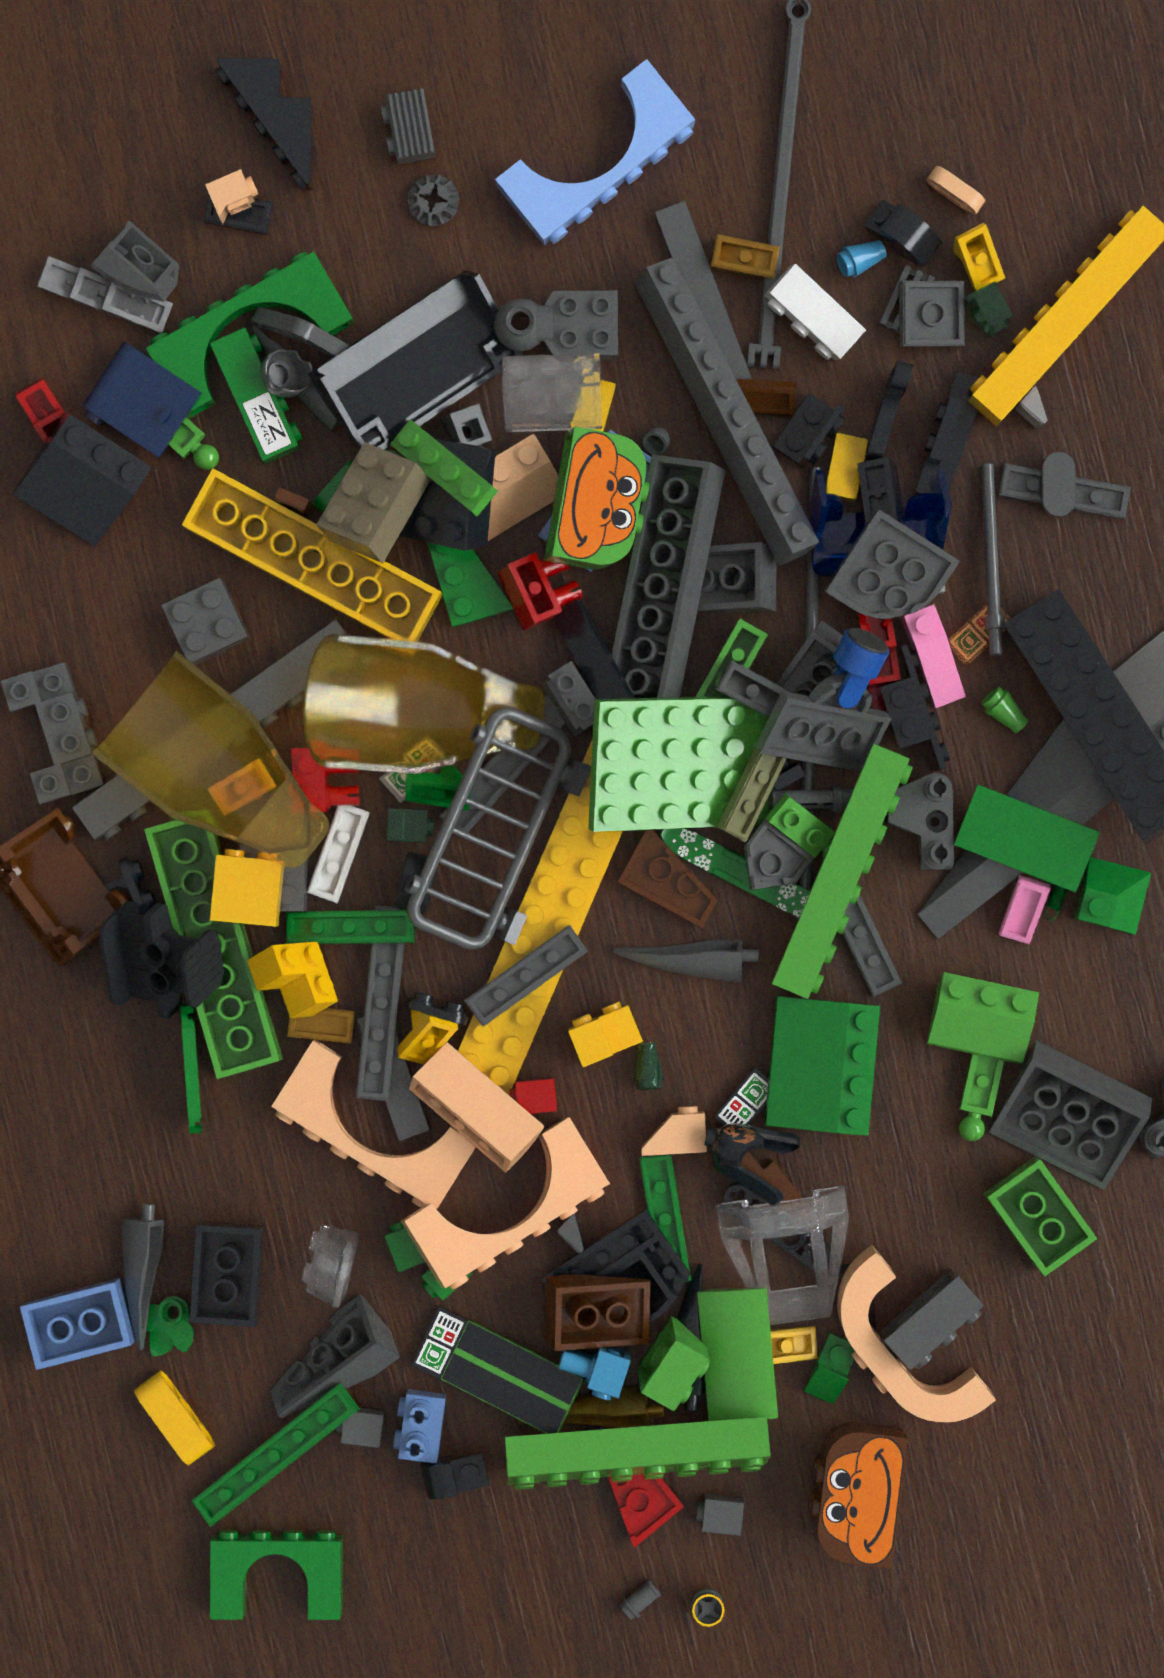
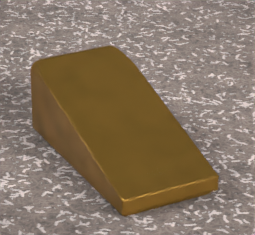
M717 234L710 269L774 279L780 247Z

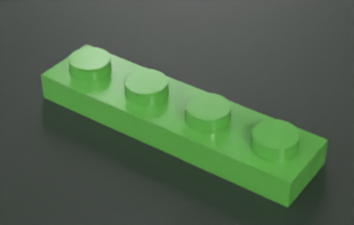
M411 419L390 443L392 447L408 460L416 462L427 476L476 516L482 512L498 492L497 489Z

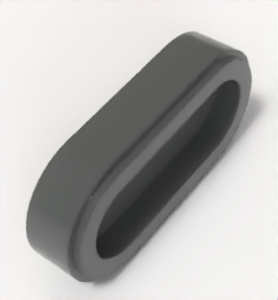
M1064 452L1050 454L1043 461L1041 467L1042 507L1052 517L1058 518L1067 515L1075 505V463Z

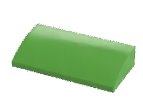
M767 1287L711 1288L697 1292L701 1340L707 1347L710 1360L709 1367L705 1373L709 1421L756 1417L778 1418Z

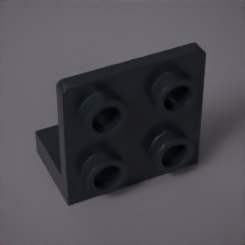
M809 393L772 448L803 469H805L808 463L815 465L827 447V444L823 442L826 436L833 439L843 424L845 417L841 414L845 407L839 404L834 410Z

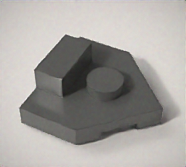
M762 818L748 837L747 842L744 843L749 890L796 884L815 858L772 825L766 818Z

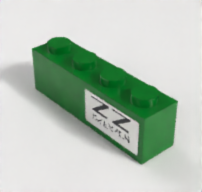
M242 328L211 342L212 350L264 464L267 465L301 450L297 441L303 438L295 421L289 423L284 412L290 410L285 398L273 395L263 384L260 372L262 362L258 355L263 349L256 334L249 335L246 328Z

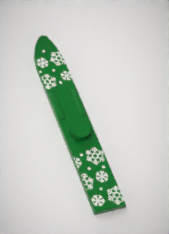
M685 828L663 829L661 832L664 843L681 858L798 918L800 917L810 893L809 890L797 884L749 890L745 857Z

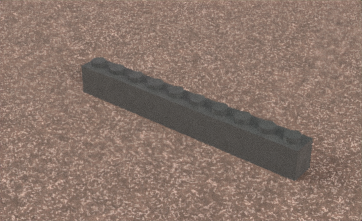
M674 257L646 267L634 284L778 566L806 555L819 543V540Z
M334 620L76 804L72 809L95 840L104 838L105 841H108L121 832L119 826L128 819L134 822L148 812L145 807L156 800L159 804L174 794L171 788L182 781L186 785L200 775L198 769L206 763L213 766L226 756L224 751L233 744L239 747L253 737L250 732L261 725L264 729L274 723L279 718L276 713L287 706L291 710L305 700L303 694L311 688H314L315 691L323 688L331 681L329 676L338 669L344 672L358 662L355 657L360 652L338 621Z

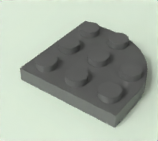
M877 508L824 591L861 614L874 618L891 619L909 613L912 614L929 604L941 591L960 561Z

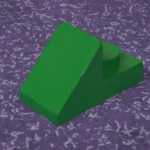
M448 758L444 759L440 774L408 769L405 778V801L449 808L463 775ZM464 804L462 810L469 811L470 805Z
M829 1332L804 1387V1392L834 1404L849 1380L847 1374L854 1361L852 1354L855 1350L847 1339Z

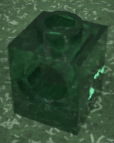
M388 808L387 841L427 843L428 836L434 835V817H428V810Z

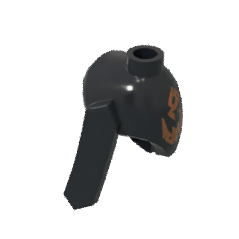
M740 1123L727 1124L719 1129L709 1127L704 1145L712 1147V1166L717 1172L748 1188L770 1205L777 1204L784 1199L783 1193L779 1189L741 1166L740 1163L748 1151L756 1148L763 1149L764 1147L780 1154L791 1153L800 1147L799 1136L794 1133L772 1131Z

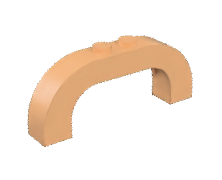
M871 1245L849 1265L841 1280L837 1297L839 1319L849 1343L855 1350L852 1354L855 1361L863 1370L867 1367L870 1368L875 1375L872 1381L883 1394L888 1391L905 1410L919 1418L934 1422H956L972 1417L987 1408L996 1399L972 1367L968 1368L953 1381L943 1385L922 1383L911 1375L871 1326L868 1313L872 1299L882 1288L896 1278L892 1268L874 1246Z

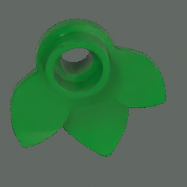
M170 1296L164 1299L160 1305L150 1304L146 1331L150 1332V1351L153 1357L167 1354L174 1346L182 1352H187L193 1342L194 1332L188 1321L190 1307L186 1300L181 1297ZM175 1306L179 1309V1316L177 1318H173L171 1314Z

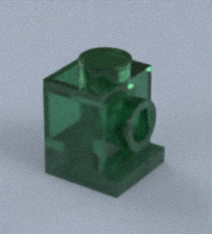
M996 282L973 292L964 299L965 307L970 305L973 307L970 312L974 322L979 328L983 326L986 333L989 332L991 336H994L1008 328L1006 322L1012 318L1013 314Z

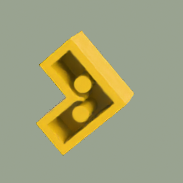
M318 942L271 945L247 960L257 991L280 989L290 1018L314 1016L338 1002Z
M619 1001L602 1008L604 1014L592 1019L591 1015L587 1014L572 1020L573 1027L568 1028V1032L582 1067L613 1056L616 1052L643 1042L628 1005L622 1007Z

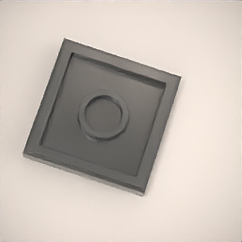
M964 281L899 282L900 347L965 346Z

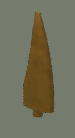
M640 1385L622 1387L619 1398L611 1396L610 1400L598 1398L592 1395V1393L576 1397L563 1424L591 1425L611 1429L649 1426V1418L663 1417L664 1408L662 1404H648L647 1396L641 1393ZM518 1419L519 1424H527Z

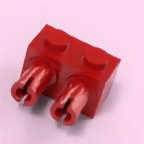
M535 552L507 564L497 572L523 631L553 619L563 612L562 606L573 602L575 599H582L581 589L570 592L579 587L577 581L572 580L567 584L552 589L548 580L550 576L567 571L569 565L544 561V558L539 560Z
M324 747L291 748L294 814L329 813L331 806L360 805V797H348L349 794H359V785L330 787L328 783L330 774H358V764H347L348 762H358V753L329 754Z

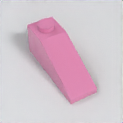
M933 604L903 616L900 619L912 650H915L920 664L919 669L935 709L966 697L935 605Z

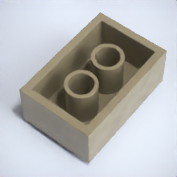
M364 442L319 519L317 526L331 542L383 563L428 486L430 479L416 462Z

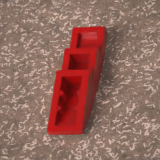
M857 612L859 629L876 635L887 644L889 649V655L877 678L871 679L867 686L868 692L872 696L871 709L887 712L879 688L901 681L892 618H874Z

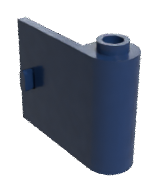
M123 341L82 406L87 409L84 414L86 417L98 425L105 421L160 458L202 392L153 361L129 343Z

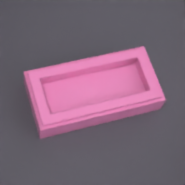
M1019 875L999 928L1000 936L1030 945L1050 891V884Z

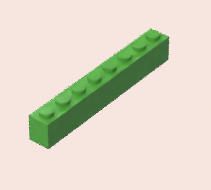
M875 743L872 744L773 978V985L806 999L809 998L811 992L818 993L824 976L820 975L819 972L824 962L830 964L837 946L832 945L836 932L843 934L849 920V916L844 915L849 903L855 905L862 889L861 886L857 885L861 873L867 875L875 857L869 854L874 843L880 845L886 833L887 826L882 825L887 813L893 815L900 797L895 795L899 783L906 785L913 767L908 765L910 758Z

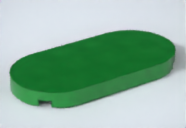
M187 1004L180 1005L190 1135L201 1134L202 1124L195 1125V1123H200L201 1108L195 1022L192 1016H187L189 1013H194V1008Z

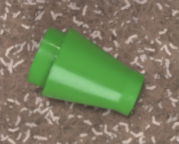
M1000 686L990 691L981 702L986 714L1011 729L1014 733H1018L1029 721L1023 715L1007 689L1003 690Z

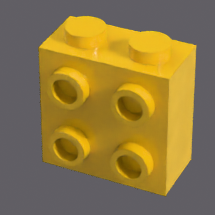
M225 849V855H216L210 920L279 926L285 861H277V854L258 852L257 859L245 858V851Z

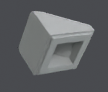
M1034 386L1015 409L1036 429H1040L1046 423L1047 417L1038 389Z

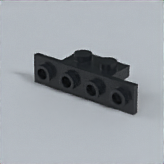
M957 371L946 404L941 402L934 419V421L939 422L935 434L930 433L927 438L924 451L928 452L915 493L943 503L946 502L978 411L968 402L974 394L970 388L979 379L978 377Z
M908 645L901 646L899 651L908 678L882 686L879 689L886 711L892 718L890 723L898 748L902 749L928 740L939 771L947 768L945 762L950 760L945 743H939L935 731L940 730L935 712L929 713L925 700L930 699L925 681L919 682L916 674V669L920 668L915 650L909 651Z

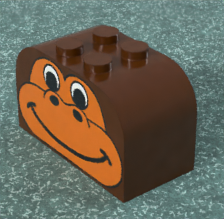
M860 1422L843 1423L829 1432L823 1442L820 1459L815 1458L813 1478H815L817 1489L810 1492L809 1510H811L814 1528L822 1548L830 1557L839 1562L892 1569L908 1446V1437L902 1428Z

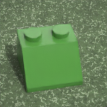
M670 1316L638 1364L637 1373L641 1393L675 1411L680 1403L684 1404L688 1400L692 1392V1384L697 1377L701 1378L706 1373L710 1360L707 1347L673 1316Z

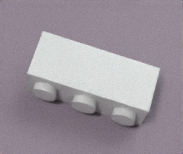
M797 264L789 266L764 294L770 300L767 305L779 316L785 314L793 322L791 327L797 334L803 338L807 336L816 343L815 350L826 360L830 358L833 360L841 359L866 331L862 325Z

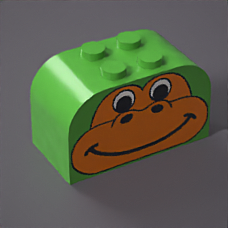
M576 426L566 433L544 561L585 569H601L619 561L630 551L636 533L640 534L642 530L644 516L639 514L640 504L642 501L646 502L649 491V483L644 482L646 460L642 450L634 441L622 435Z

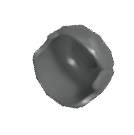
M277 349L265 357L260 367L264 386L275 396L291 398L305 391L312 382L308 375L313 370L312 364L309 361L302 360L296 350Z

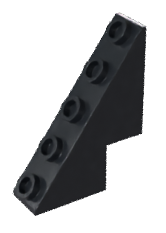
M217 58L219 68L215 70V73L225 86L231 83L237 92L233 97L244 112L250 109L256 118L252 123L263 138L269 135L275 146L271 149L282 164L288 161L294 172L290 175L301 190L305 187L308 190H312L313 104L311 98L281 97L282 66L279 59Z

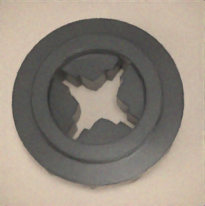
M439 174L424 175L413 183L408 193L410 212L416 220L424 225H443L450 221L458 210V191L451 180ZM436 187L438 198L443 199L445 202L436 203L431 213L429 202L422 197L431 196L432 191Z

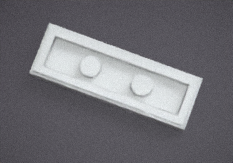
M351 805L337 807L307 893L338 903L370 812Z

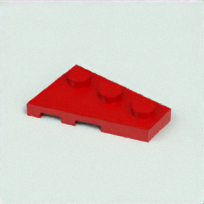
M644 1474L631 1476L630 1481L612 1482V1477H608L634 1548L684 1507L662 1478L646 1480L644 1479Z

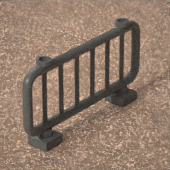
M508 706L498 708L492 712L484 726L477 724L473 728L470 741L475 743L476 746L420 876L412 874L405 886V891L411 894L407 906L408 918L415 927L462 948L471 950L482 948L489 943L493 936L510 944H516L528 915L506 906L556 789L559 788L565 792L580 796L591 770V766L570 759L572 745L567 733L552 724ZM508 719L555 740L559 745V751L554 764L493 738L499 724L503 720ZM490 744L549 769L550 773L541 794L481 768ZM477 774L537 799L538 801L528 824L468 798ZM464 804L524 829L525 831L515 853L455 828ZM451 834H455L512 859L503 882L500 883L442 858ZM442 864L498 888L499 891L490 912L488 913L429 888L438 865ZM429 894L485 918L486 921L481 932L475 937H470L423 917L420 913V907L425 895Z

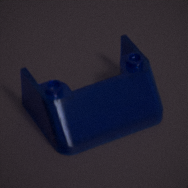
M938 469L934 493L914 495L907 501L904 512L905 526L942 550L952 507L944 469ZM816 470L810 504V524L819 543L811 550V561L815 573L821 576H833L866 526L864 512H843L842 500L834 494H826L823 471Z

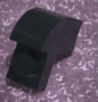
M882 200L863 224L869 233L891 243L901 257L921 267L926 265L942 244L940 238L925 221L901 204L894 206Z
M483 1451L453 1458L452 1455L438 1458L437 1464L420 1463L428 1499L458 1496V1493L490 1485Z

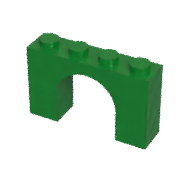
M221 1530L219 1535L212 1537L210 1541V1620H243L246 1613L247 1571L256 1560L274 1554L284 1555L293 1559L303 1569L308 1583V1620L341 1619L343 1613V1535H335L333 1530L316 1531V1535H303L301 1530H286L283 1532V1535H271L269 1530L251 1531V1535H238L237 1530Z

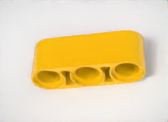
M162 1370L134 1389V1393L143 1408L186 1465L189 1466L215 1447L214 1440Z

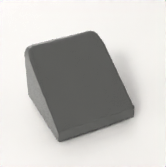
M574 1213L557 1227V1233L573 1249L581 1253L584 1250V1245Z

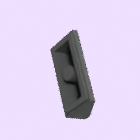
M731 659L727 663L716 687V690L768 718L782 691L789 692L787 689Z

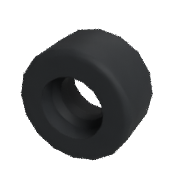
M412 851L407 853L395 898V906L397 908L407 910L411 894L405 891V886L412 874L420 876L428 855ZM438 867L429 885L431 889L434 887ZM426 894L420 907L421 914H425L431 898L429 894Z

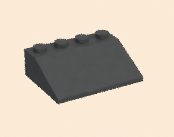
M1036 1040L1021 1065L989 1129V1133L1105 1190L1148 1121L1152 1098Z

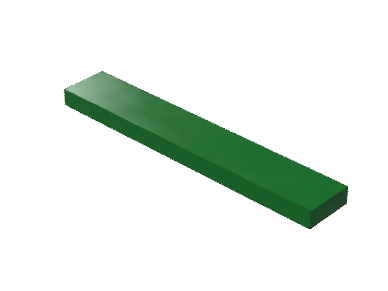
M341 1383L336 1385L191 1500L210 1527L215 1525L358 1412L360 1408Z

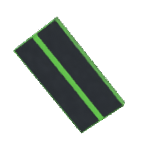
M469 1320L441 1380L546 1434L560 1432L585 1378L558 1369V1364Z

